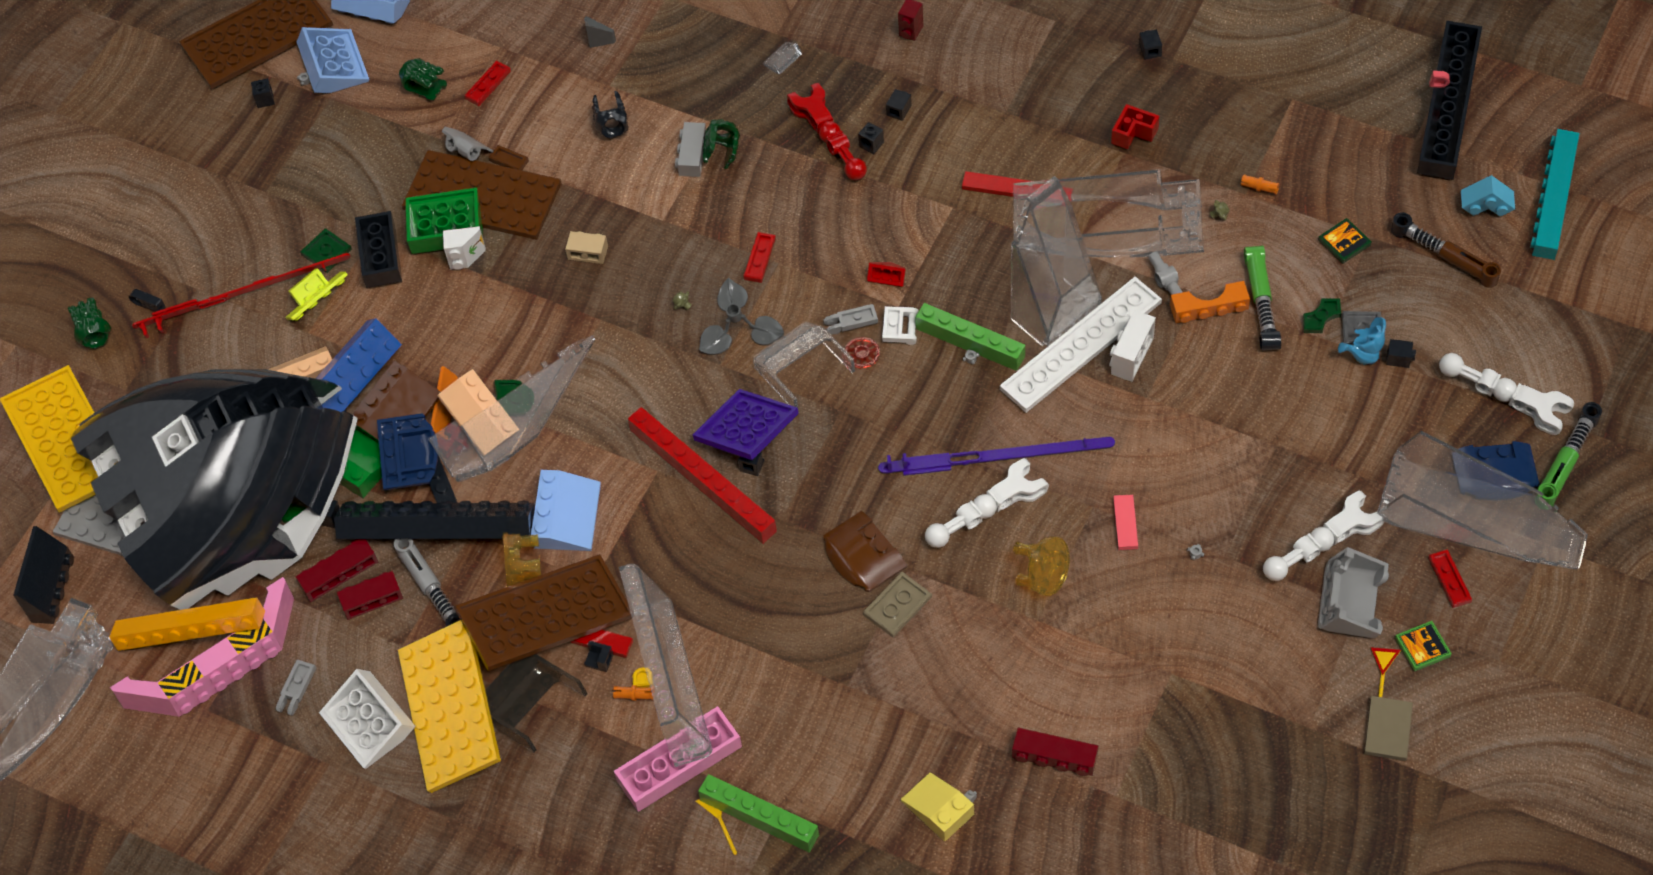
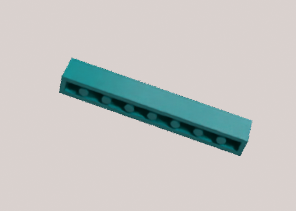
M1557 129L1556 136L1552 135L1550 146L1553 147V150L1549 149L1547 160L1550 161V164H1546L1544 175L1548 176L1547 179H1543L1541 189L1545 191L1540 194L1539 204H1542V207H1538L1536 214L1539 222H1535L1533 233H1536V237H1532L1530 248H1534L1532 256L1551 260L1556 258L1580 133Z

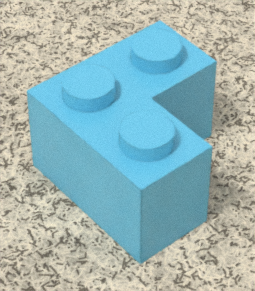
M1492 175L1461 190L1462 208L1473 216L1487 209H1490L1498 216L1515 210L1514 191Z

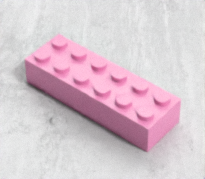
M717 706L614 770V774L618 784L639 812L741 748V739Z

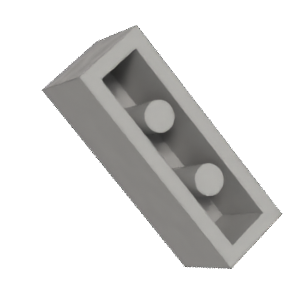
M684 122L683 129H680L681 143H678L677 147L679 158L675 159V168L678 169L679 176L701 177L703 145L706 132L705 123Z

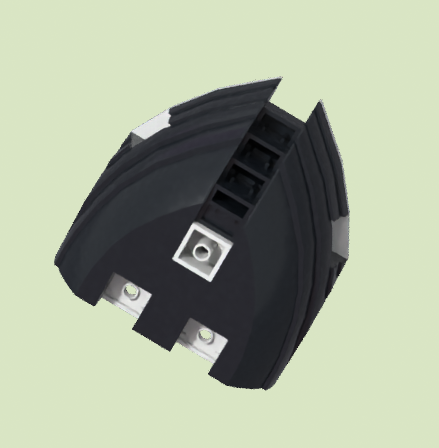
M213 369L163 379L138 388L107 404L79 424V427L73 432L71 437L73 445L78 454L91 460L98 478L92 481L91 485L103 512L119 521L125 538L117 544L124 559L153 590L155 595L180 610L188 609L214 589L230 595L258 573L272 580L303 557L324 521L342 479L357 423V417L346 411L339 412L323 408L321 405L342 389L340 386L327 380L267 369ZM294 496L309 506L285 525L280 524Z

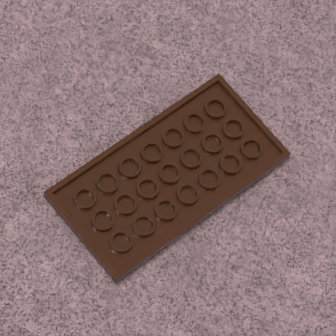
M257 0L180 40L179 43L210 88L213 89L297 45L302 27L329 28L333 26V22L317 0Z
M427 150L403 201L402 209L406 210V198L477 187L483 228L537 240L561 186V179L476 160L470 161L467 158Z
M600 554L455 605V611L487 671L634 618L632 608Z

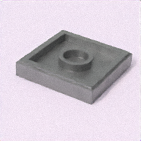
M1343 311V343L1353 345L1354 340L1359 336V334L1355 333V330L1370 328L1373 320L1381 317V312Z

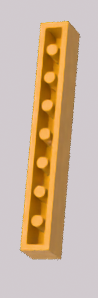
M250 598L115 621L109 638L116 649L121 651L259 629L265 609L258 598Z

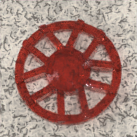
M858 337L851 340L846 345L844 351L847 362L852 367L859 369L874 366L880 356L878 344L867 337ZM861 341L862 345L858 346L856 342ZM864 341L870 342L869 344L864 345Z

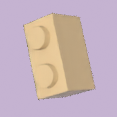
M570 231L565 249L568 260L603 264L608 248L607 238L601 234Z

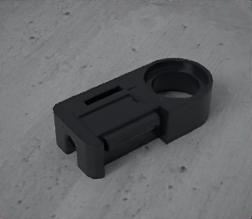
M134 289L128 296L131 302L140 307L148 308L155 312L165 309V304L161 298L141 290Z

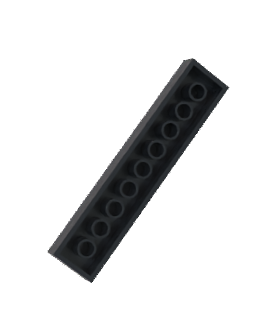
M1446 21L1437 71L1447 72L1450 77V83L1442 88L1433 87L1417 174L1454 180L1482 26Z
M506 500L499 501L498 503H490V501H480L479 503H471V501H461L460 503H452L451 501H442L440 503H433L432 501H423L421 503H413V501H404L402 503H394L393 501H385L383 503L347 501L342 504L334 517L336 539L530 538L535 504L529 503L526 500L518 501L517 503H510Z

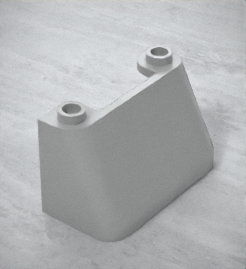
M1349 547L1333 556L1325 567L1318 627L1328 632L1367 638H1376L1381 635L1383 630L1382 622L1374 618L1378 586L1385 583L1389 577V564Z

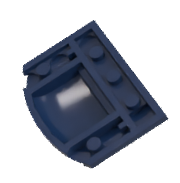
M423 413L377 420L383 490L430 484L437 468L438 445L431 424L425 420L426 417Z
M1512 441L1511 444L1481 447L1469 445L1452 451L1461 494L1465 495V492L1476 495L1475 498L1483 500H1506L1523 496L1534 486L1536 489L1540 485L1531 446L1528 443Z

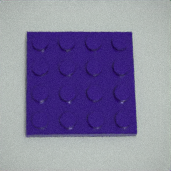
M739 389L693 434L694 441L753 460L799 414L797 407Z

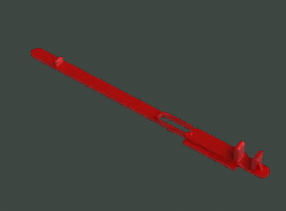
M345 253L278 276H270L255 281L253 284L199 302L197 299H193L153 312V317L132 324V327L134 329H142L147 339L149 338L147 325L156 323L160 333H164L162 321L225 302L232 297L311 272L315 268H323L326 271V266L348 260L351 256L349 253Z

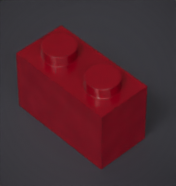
M905 0L898 12L899 36L913 41L916 40L924 26L923 3Z

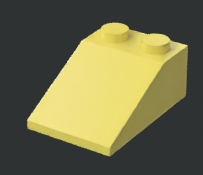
M932 773L923 778L901 799V802L944 842L974 815V804L959 790Z

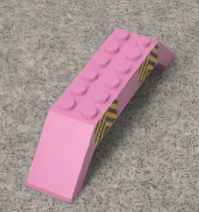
M282 577L266 587L268 594L263 607L265 614L259 629L234 632L158 682L130 680L127 676L110 687L122 707L180 717L190 712L198 704L207 701L210 696L218 691L224 690L230 683L241 679L247 672L258 668L264 661L275 657L283 648L294 597L285 579Z

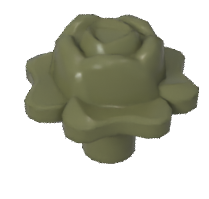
M1215 200L1214 210L1210 212L1212 218L1218 216L1227 220V214L1230 209L1226 203Z
M680 291L674 296L672 300L674 309L684 307L688 310L692 304L688 302V291L685 294Z

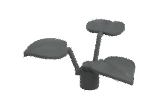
M727 278L721 286L717 298L720 309L726 311L728 317L725 330L718 325L707 327L701 335L699 350L710 355L725 352L732 343L731 336L727 334L730 322L737 323L741 319L753 328L751 333L752 339L759 345L774 343L784 335V330L778 321L769 316L758 317L755 325H753L741 311V308L748 301L746 290L730 278Z

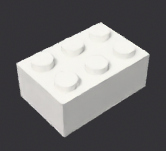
M1136 310L1133 311L1132 316L1127 317L1125 322L1126 328L1124 331H1120L1117 339L1119 342L1117 346L1113 345L1110 352L1112 358L1109 366H1111L1112 375L1131 382L1133 381L1154 339L1156 317Z

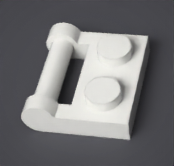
M885 306L883 342L916 344V315L919 310L913 307ZM903 316L909 317L908 334H902Z

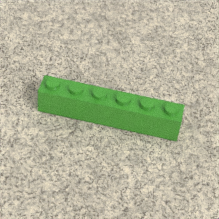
M926 303L923 304L916 315L917 330L962 349L973 350L979 353V356L1015 371L1019 369L1025 358V344Z
M707 775L698 791L700 801L809 853L819 837L818 825L712 775Z

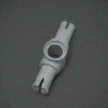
M1157 251L1151 253L1148 259L1155 268L1154 277L1157 285L1160 288L1164 287L1171 295L1182 293L1178 285L1179 277L1176 269L1164 263Z

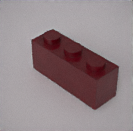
M393 571L381 573L375 578L363 580L359 584L345 587L337 592L347 620L403 599Z

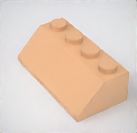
M325 346L268 370L316 378L331 362L332 358Z
M473 369L437 395L482 456H485L510 439L518 431V428Z

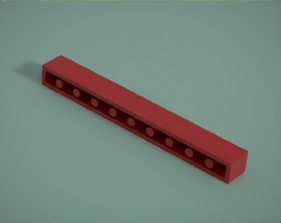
M640 407L628 418L629 428L632 433L762 544L777 532L776 522L770 515L645 409Z

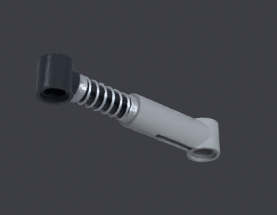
M395 539L394 547L398 557L402 560L422 592L434 603V606L445 621V625L449 626L460 621L454 606H451V602H448L449 599L443 594L441 583L413 543V540ZM412 559L415 560V562H416L417 565L419 566L418 568L416 567V565L414 564V562L412 561Z

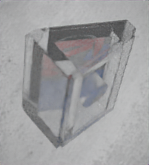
M785 42L763 64L775 73L781 74L801 56L802 52L797 43Z

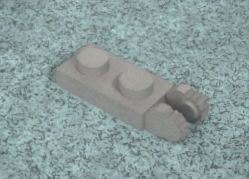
M870 304L837 312V314L826 317L823 321L825 325H831L826 328V331L829 335L838 334L841 331L878 323V318L874 305Z
M296 660L280 693L281 696L276 705L277 711L282 712L287 704V699H290L291 702L287 714L293 715L295 713L298 703L301 701L315 673L316 666L314 664Z

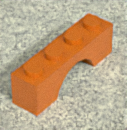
M1239 281L1226 284L1224 292L1213 300L1198 299L1189 291L1172 294L1170 307L1175 323H1186L1191 320L1206 319L1211 316H1223L1227 313L1248 310L1250 297L1245 282Z

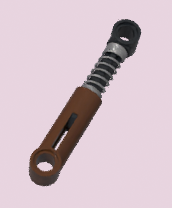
M1405 212L1397 213L1394 216L1391 232L1395 237L1404 238L1407 236L1410 239L1412 238V240L1416 239L1417 243L1421 242V245L1425 244V247H1430V250L1434 249V252L1440 258L1480 279V283L1484 287L1492 288L1498 284L1501 267L1497 263L1486 262L1448 240L1440 241V238L1437 239L1436 236H1431L1432 233L1424 232L1423 228L1420 230L1412 222L1411 216Z

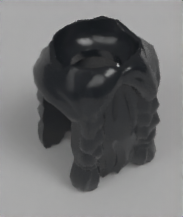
M614 91L618 108L600 111L597 96L594 95L592 99L595 128L598 133L609 139L621 136L629 128L624 103L617 91ZM614 119L619 124L614 128H608L605 126L606 122Z

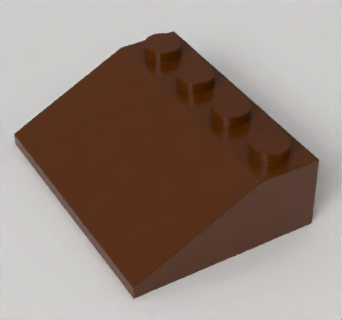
M393 361L352 414L357 417L355 428L379 443L377 420L421 413L426 417L438 402L439 398L437 395L441 392L405 366Z

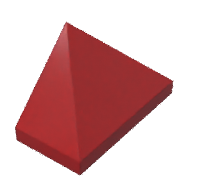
M870 262L867 281L903 287L906 268L892 262Z

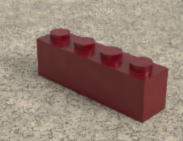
M356 539L350 545L337 550L333 555L320 560L316 565L301 571L295 577L309 601L312 602L379 562L366 539Z
M1018 727L1012 748V758L1019 762H1033L1041 767H1055L1059 771L1065 772L1068 770L1076 772L1081 776H1093L1099 745Z

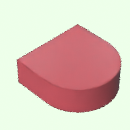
M1433 71L1429 87L1442 88L1450 83L1449 74L1444 71Z

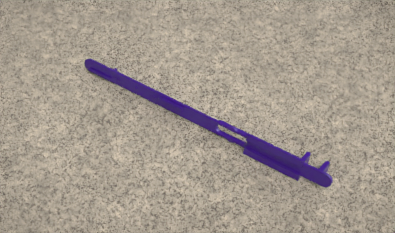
M1112 437L1084 438L1083 440L987 451L960 452L950 455L949 453L906 457V453L902 454L903 458L899 461H891L890 455H887V462L880 463L878 469L881 473L903 471L904 476L952 470L951 466L968 465L971 463L1111 448L1115 445V440ZM959 456H979L978 459L955 462L950 460L952 457Z

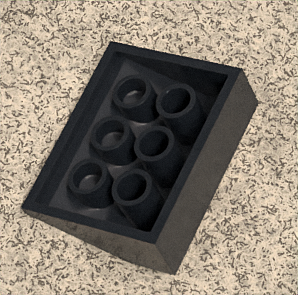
M37 526L32 528L13 596L31 623L54 624L56 617L59 615V604L64 598V586L69 580V568L74 562V556L68 546Z

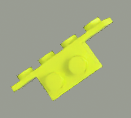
M315 268L288 291L299 306L285 318L295 321L300 319L306 309H311L317 305L318 299L328 296L331 293L330 289L335 285H341L348 274L346 272H339L327 281L319 269Z

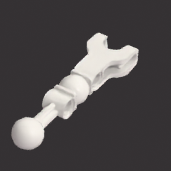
M1448 353L1440 359L1439 368L1444 375L1449 377L1461 375L1476 382L1475 388L1480 393L1488 394L1490 397L1493 393L1494 397L1499 401H1510V406L1531 416L1538 429L1551 435L1559 434L1563 427L1562 421L1555 417L1552 412L1557 411L1566 414L1574 407L1573 399L1561 392L1551 391L1542 393L1520 383L1517 386L1509 378L1500 379L1501 374L1491 369H1484L1481 373L1464 365L1462 357L1458 354Z
M1023 458L1013 463L1008 470V477L988 490L987 494L979 495L974 501L962 505L956 512L957 517L944 525L939 523L930 525L925 532V539L931 547H943L947 544L950 534L961 527L966 526L968 529H972L981 523L982 519L992 517L995 512H999L1017 501L1033 502L1047 492L1049 484L1043 478L1035 481L1025 479L1024 476L1030 470V462Z
M1357 491L1346 498L1342 512L1324 523L1323 527L1315 528L1311 533L1298 539L1293 546L1295 550L1282 558L1278 556L1269 557L1264 562L1263 572L1271 581L1283 580L1288 573V568L1301 559L1310 562L1316 556H1319L1320 552L1329 550L1333 545L1353 534L1370 535L1384 524L1386 517L1380 511L1372 514L1361 511L1360 507L1363 506L1366 495L1362 491Z

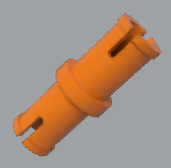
M1244 174L1241 180V186L1254 188L1258 192L1265 191L1276 195L1279 190V183L1264 180L1263 177L1255 178Z
M632 685L631 687L614 686L613 688L615 690L613 692L614 699H631V701L655 699L653 695L655 694V687H637V685Z

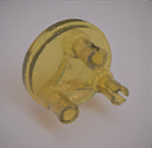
M504 532L503 543L507 587L540 576V558L522 560L519 552L522 547H539L538 534L520 536V534Z
M1056 536L1043 538L1037 544L1032 543L1029 545L1016 542V545L1013 547L1014 554L1029 558L1028 575L1019 573L1016 577V584L1028 587L1041 595L1051 596L1062 587L1069 570L1070 555L1066 542Z

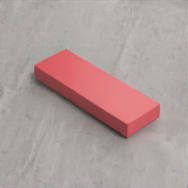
M1114 495L1118 550L1138 549L1133 495Z

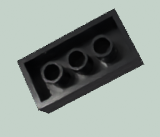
M391 211L355 217L361 272L366 288L402 282L396 228Z

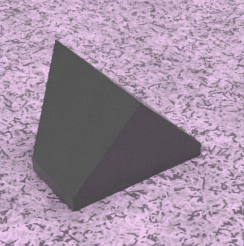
M585 16L584 21L590 48L616 42L613 29Z

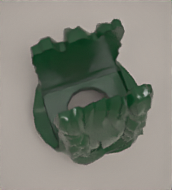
M421 58L406 61L399 70L402 87L409 92H414L419 96L427 98L429 101H434L437 97L436 95L441 92L440 90L447 87V82L437 77V75H442L444 72L443 68L425 62Z
M723 119L710 121L705 132L702 159L704 163L707 164L708 159L714 152L715 144L727 147L724 169H727L736 159L740 137L736 124L724 121ZM719 130H724V131H727L728 133H725V134H722V135H721V134H718L717 131H719Z
M93 297L87 298L86 303L79 301L77 307L72 305L67 308L75 326L74 339L77 343L90 349L104 347L107 344L112 328L102 318V312L96 306V300Z

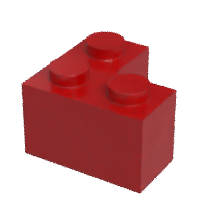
M1126 104L1112 129L1111 144L1128 149L1135 136L1152 142L1159 129L1160 116Z

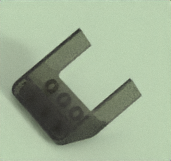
M537 654L510 663L485 690L493 726L533 753L536 751V748L529 736L514 728L556 682L565 684L583 696H586L588 693L579 679Z

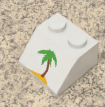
M480 226L443 231L444 251L450 270L468 268L486 251Z

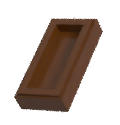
M497 145L489 156L490 162L517 170H523L529 162L528 157L500 145Z

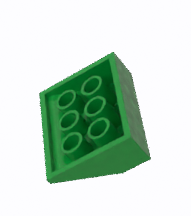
M477 187L406 198L407 243L412 254L443 250V231L480 226L483 237Z
M355 429L344 474L339 484L364 499L382 478L380 449L378 442Z

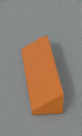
M442 366L437 389L442 392L455 382L458 377ZM440 399L433 408L431 426L436 439L441 437L447 440L448 436L444 434V430L448 423L451 422L452 415Z

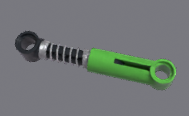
M1264 246L1244 247V261L1248 268L1253 301L1256 304L1260 320L1261 351L1281 349L1280 331H1277L1275 328L1273 312H1271L1270 303L1272 296L1265 263Z
M1595 402L1584 404L1573 433L1570 435L1566 445L1560 449L1546 477L1538 488L1535 497V503L1538 507L1549 509L1555 504L1561 489L1579 458L1581 445L1584 444L1592 428L1598 425L1602 414V408L1599 404ZM1556 475H1558V478H1557L1555 484H1552V482H1553V480L1555 479Z

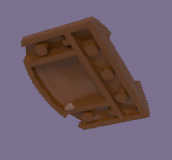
M860 511L823 535L826 554L835 570L853 586L865 587L866 592H871L907 568V564L896 547L894 548L874 525L872 519L863 511Z

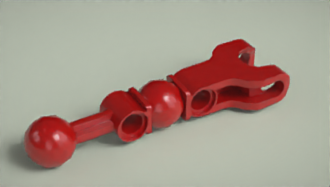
M819 83L812 84L811 96L800 97L796 92L787 94V104L792 113L797 117L807 119L813 129L819 134L820 139L826 143L832 155H840L846 164L844 167L846 176L855 181L865 177L867 166L862 159L854 158L848 150L850 149L849 140L841 131L840 126L834 122L833 117L826 108L825 90Z

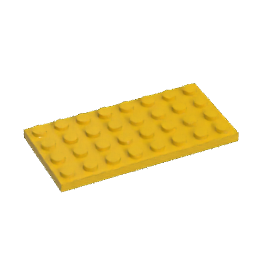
M69 365L1 397L0 401L58 512L60 513L96 495L91 485V482L98 478L91 460L77 453L71 440L72 434L79 427V424L91 416L94 411Z
M461 620L398 649L412 721L416 726L414 731L427 791L433 793L500 762L501 758L476 648Z

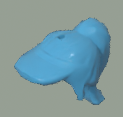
M1377 317L1371 323L1370 328L1356 329L1355 333L1359 334V336L1356 337L1353 345L1342 342L1338 346V352H1350L1356 361L1363 365L1376 363L1379 359V352L1385 343L1386 320L1382 317Z

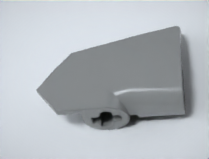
M444 127L442 133L447 135L445 143L449 151H458L459 154L470 161L478 158L481 149L493 152L492 149L464 132L449 127Z

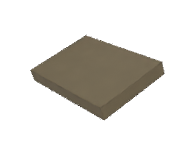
M901 572L864 610L863 615L894 638L932 598V593Z
M1371 696L1364 754L1402 761L1407 760L1413 702Z

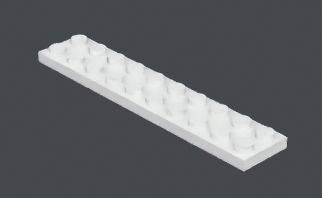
M1134 277L1000 385V390L1027 413L1118 339L1120 331H1124L1126 328L1125 322L1127 317L1132 316L1134 310L1148 314L1161 304L1162 299L1138 278Z

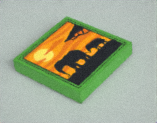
M1433 621L1395 636L1414 672L1450 658L1452 655Z

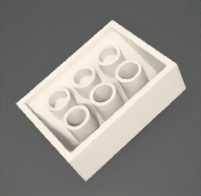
M356 669L319 712L364 769H367L404 741L416 727L370 671Z

